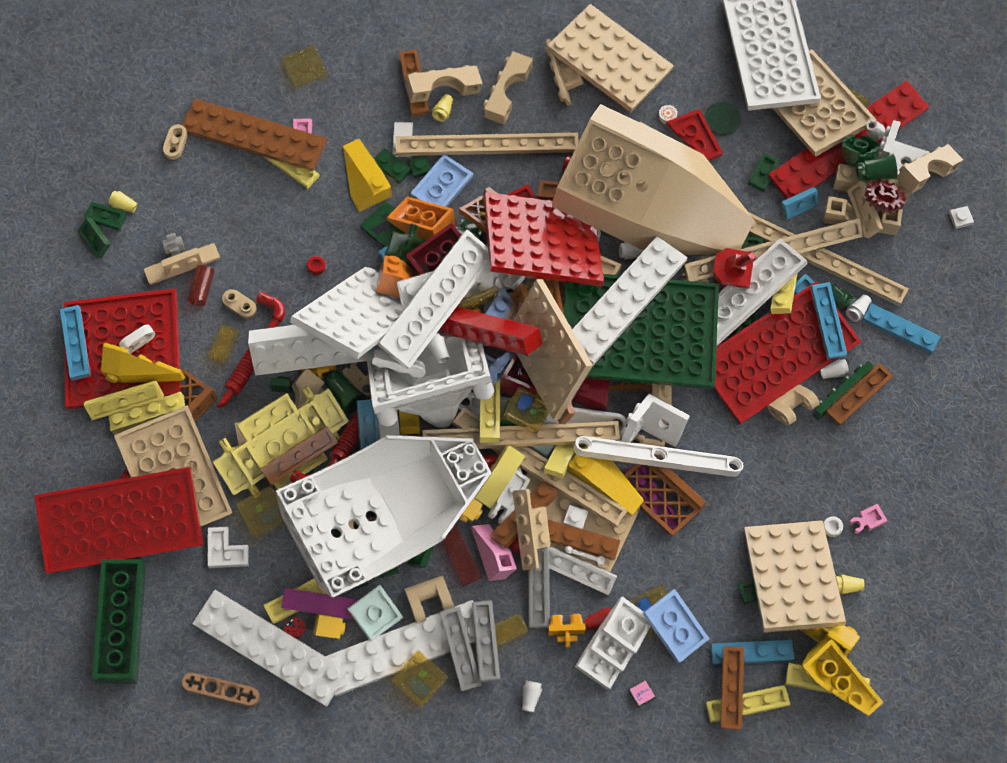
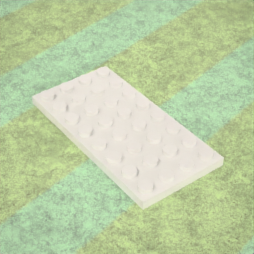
M722 0L747 109L758 110L820 103L821 97L796 1Z
M364 267L292 315L290 323L358 359L380 342L403 312L400 298L376 292L378 273L372 268Z

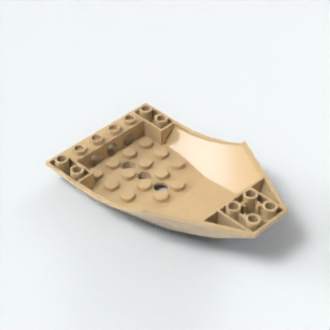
M601 104L590 118L557 186L552 207L643 251L658 236L685 256L716 255L725 248L739 250L755 221L703 154ZM609 164L613 167V172L610 175H605L602 171L603 167ZM626 172L630 175V180L627 183H622L619 177L622 173ZM639 181L647 183V189L643 192L637 190L636 185Z

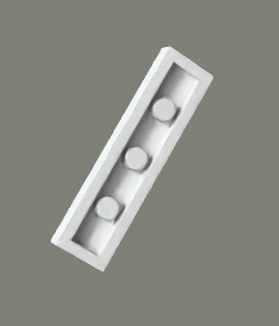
M548 547L550 569L607 595L610 594L617 578L616 575L555 547Z

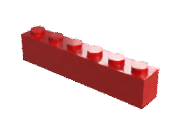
M460 307L454 309L440 328L443 334L526 356L543 345L539 327Z

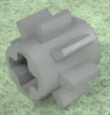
M175 233L168 234L166 236L167 240H163L166 254L171 253L172 256L181 253L180 250L185 249L182 237H176Z

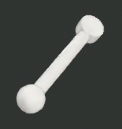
M571 546L565 547L567 554L574 553L595 560L600 565L605 562L603 556L596 557L574 550Z

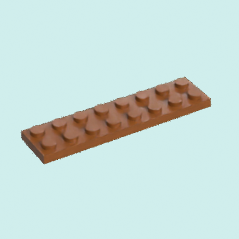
M194 99L182 123V126L186 128L187 134L312 172L327 144V138L198 99Z

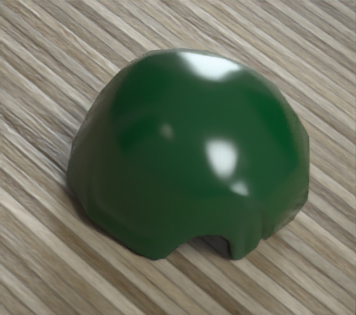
M836 284L831 285L837 308H848L856 300V297L842 287L838 289Z

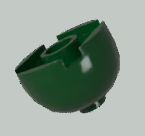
M851 135L843 139L842 157L844 161L856 168V163L876 159L879 147L875 139L863 135L861 138H855L856 135Z

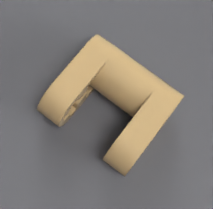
M797 385L770 403L768 410L775 419L789 426L797 420L792 409L800 404L812 410L820 403L812 391L802 385Z
M443 576L404 589L416 623L426 621L420 603L422 601L438 596L443 610L454 608Z

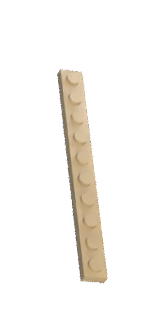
M578 133L396 136V156L568 153L575 151L579 141Z
M749 213L755 221L748 234L753 237L763 238V242L795 235ZM823 247L799 253L807 260V263L899 307L909 289Z
M858 218L781 239L797 253H803L864 236L860 219ZM779 239L739 250L753 252L754 256H756L755 260H757ZM715 256L683 264L686 280L698 281L713 277Z
M464 407L453 421V425L459 429L480 428V417ZM512 447L525 455L519 467L541 481H545L554 489L617 528L627 514L628 510L567 471L563 479L544 473L548 460L528 447ZM490 448L498 454H501L503 448Z
M618 421L500 427V443H480V428L422 430L423 437L473 439L478 449L504 448L506 446L571 445L580 436L620 441Z

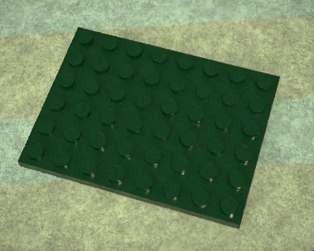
M603 274L604 282L602 286L566 282L564 316L571 329L581 321L621 275ZM670 279L599 360L595 362L585 378L714 389L719 284Z

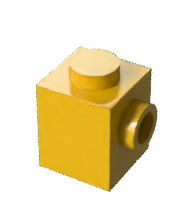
M473 498L459 517V520L465 523L467 521L471 522L474 519L477 520L483 511L480 509L483 504Z
M316 614L313 634L340 639V634L343 635L345 630L343 619Z

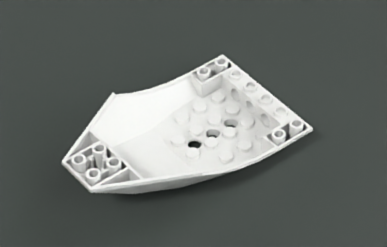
M386 435L357 453L276 490V496L281 516L318 586L333 598L393 569L441 542L490 476L491 471L473 439ZM368 511H373L376 514L377 518L375 521L370 522L366 519L365 515ZM355 521L358 524V529H351L348 526V522ZM338 529L341 533V537H333L331 535V530Z

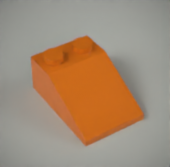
M408 196L387 217L390 223L405 233H408L411 223L417 224L418 228L415 236L424 240H428L451 223L456 227L452 208Z
M385 255L378 273L376 292L400 298L397 282L418 275L403 260L396 256Z

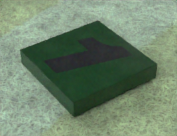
M386 201L360 225V228L383 248L388 246L392 231L401 234L405 233L387 220V217L395 208Z

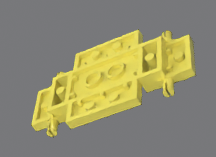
M309 385L305 386L301 390L307 397V400L297 408L289 395L285 393L236 424L246 441L235 447H231L226 438L219 441L225 452L212 463L233 495L242 490L249 489L253 498H256L257 495L259 496L261 493L255 484L265 477L260 468L323 427L328 426L336 441L339 440L340 436L337 431L349 421L328 388L314 395ZM323 452L296 470L306 474L328 458ZM293 472L274 484L277 490L283 488L290 481V476L294 474Z

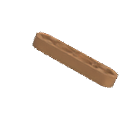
M188 673L182 679L184 689L193 694L246 707H254L260 701V695L253 687L196 673ZM194 678L196 683L202 684V690H199L200 687L198 685H192L189 688L187 681H191ZM211 682L216 683V691L208 693L206 691L207 684ZM230 687L235 688L237 691L236 695L232 698H228L225 695L226 690ZM241 689H243L242 693L244 695H250L253 692L254 697H256L251 699L250 702L243 696H241V700H238Z

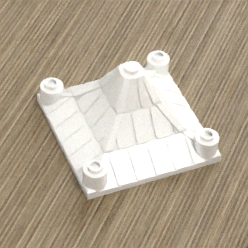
M440 331V336L444 337L449 360L439 363L432 352L425 347L417 360L425 364V375L421 378L412 377L410 373L406 372L399 373L394 369L386 367L379 368L372 364V360L367 361L373 409L379 424L384 426L393 425L398 419L396 410L400 409L402 412L420 415L421 418L435 427L447 428L454 421L458 405L471 393V389H473L476 398L481 400L489 399L494 394V388L483 344L443 334Z

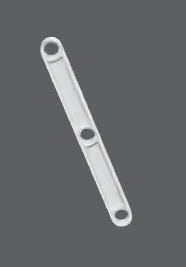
M471 392L467 396L470 404L464 406L460 403L458 409L462 410L465 407L474 413L477 406L480 405V399L476 398L475 394ZM500 397V416L503 417L507 400L517 404L518 399ZM537 402L536 404H532L530 409L537 407L542 408L545 404ZM544 406L543 409L546 411V415L543 416L542 423L559 424L557 420H553L546 406ZM573 407L575 415L566 423L610 422L614 419H619L623 423V426L619 428L620 433L626 426V418L618 413Z
M586 436L578 437L573 445V450L577 455L590 458L730 477L738 476L743 469L742 461L732 456ZM584 443L588 449H581L578 444ZM658 453L662 455L663 460H658L657 458H655L654 454ZM729 464H735L738 470L731 469Z

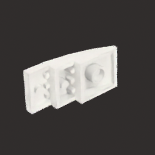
M621 597L593 636L575 667L606 690L611 689L619 672L624 670L632 654L637 652L651 626L642 614L643 611L624 597Z

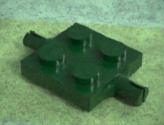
M411 223L408 233L401 234L392 231L385 255L396 256L410 266L406 255L427 240L415 236L418 225Z

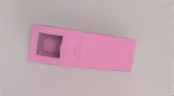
M489 524L472 526L471 529L488 580L506 579L517 569L511 551L508 547L505 549L491 538L490 534L494 530Z

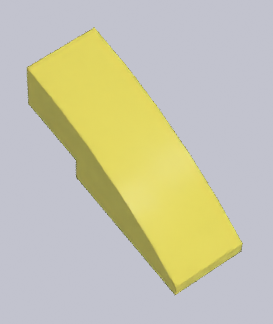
M511 446L504 447L497 461L490 468V476L474 496V499L491 508L514 476L525 455Z

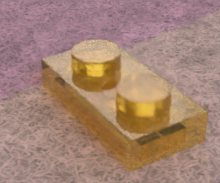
M222 324L207 358L226 365L239 337L240 330Z
M520 613L495 624L497 647L528 633L529 630Z

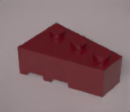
M585 378L572 401L593 410L607 412L611 380Z

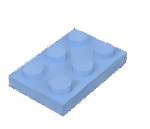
M444 154L411 192V197L448 207L473 178V173Z
M675 589L671 590L642 613L676 663L683 661L709 640V637Z

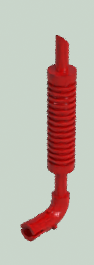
M260 291L256 297V302L269 307L274 312L267 328H275L285 317V307L278 297L275 298ZM249 347L225 383L224 387L227 391L216 406L217 408L226 406L233 394L239 395L254 372Z
M357 411L337 441L338 443L331 450L329 456L332 460L327 467L347 458L359 440ZM295 470L293 471L294 474L290 476V481L294 483L309 475Z

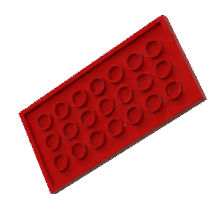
M817 281L793 297L791 313L772 314L770 311L717 347L714 390L739 425L838 359L827 360L810 289L812 285L819 284ZM837 309L848 352L862 341Z
M191 467L34 495L46 574L99 565L102 563V559H132L204 545Z

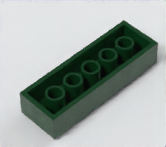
M102 559L92 675L93 680L97 684H138L146 565L142 559Z

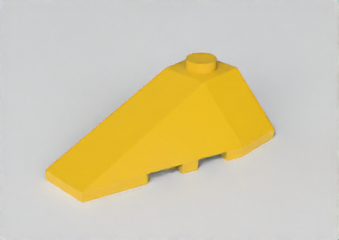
M360 139L344 145L343 151L350 195L358 211L361 212L392 197L390 184Z
M108 343L103 345L101 371L106 377L105 379L112 383L117 381L122 383L152 382L155 380L157 382L184 381L185 379L180 369L161 362L153 364L146 356L140 355L135 357L128 353L129 350Z
M576 454L568 464V473L628 510L627 513L631 516L635 514L644 502L643 498L612 460L583 457Z
M848 626L799 629L818 643L822 639H832L845 656L849 654L860 638L857 632Z
M822 639L808 652L802 667L815 683L867 716L872 714L883 703L832 639Z

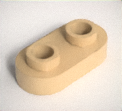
M174 125L168 131L163 146L164 154L168 159L175 160L182 155L188 137L184 126Z
M228 290L223 294L222 300L225 307L241 318L251 319L256 315V304L237 290ZM229 297H235L233 300H229ZM245 306H249V307H250V308L247 309V310L244 309Z

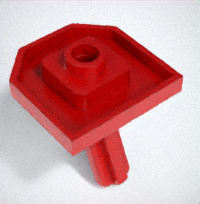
M725 248L715 256L713 275L722 285L749 289L753 261H755L756 256L751 251Z

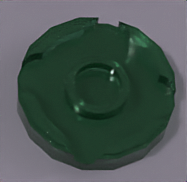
M725 102L711 105L704 117L712 133L720 137L734 134L738 130L741 121L737 108Z

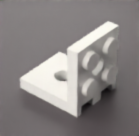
M893 120L891 127L887 126L877 158L894 154L899 174V169L903 165L901 160L905 159L911 163L917 157L919 159L922 158L928 151L894 141L901 122Z
M648 394L641 404L638 403L633 411L634 414L630 413L625 422L627 428L624 427L620 438H622V442L631 443L642 429L676 447L690 416ZM662 419L666 420L669 423V425H665L662 422Z

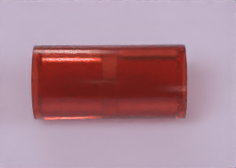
M198 265L196 267L187 299L190 304L201 307L206 305L215 273L212 267L207 265Z

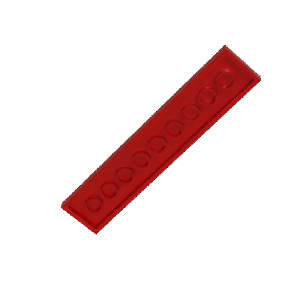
M906 80L866 109L875 117L878 123L884 126L886 131L887 126L891 127L893 120L901 122L898 129L900 130L927 111L930 106ZM867 129L857 133L855 138H861L862 135L868 136ZM883 137L876 140L878 144L882 142ZM843 142L817 156H814L806 148L768 175L770 181L786 200L812 187H817L836 174L839 163L849 165L842 157Z

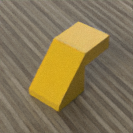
M399 409L400 434L420 433L419 415L402 412Z

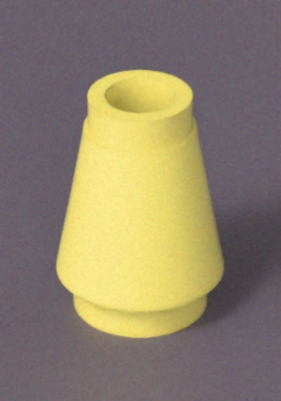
M443 95L432 109V116L437 121L443 122L449 118L453 98L450 95Z
M113 191L108 202L112 208L134 213L138 203L120 191Z
M845 575L836 576L840 595L864 590L863 579Z

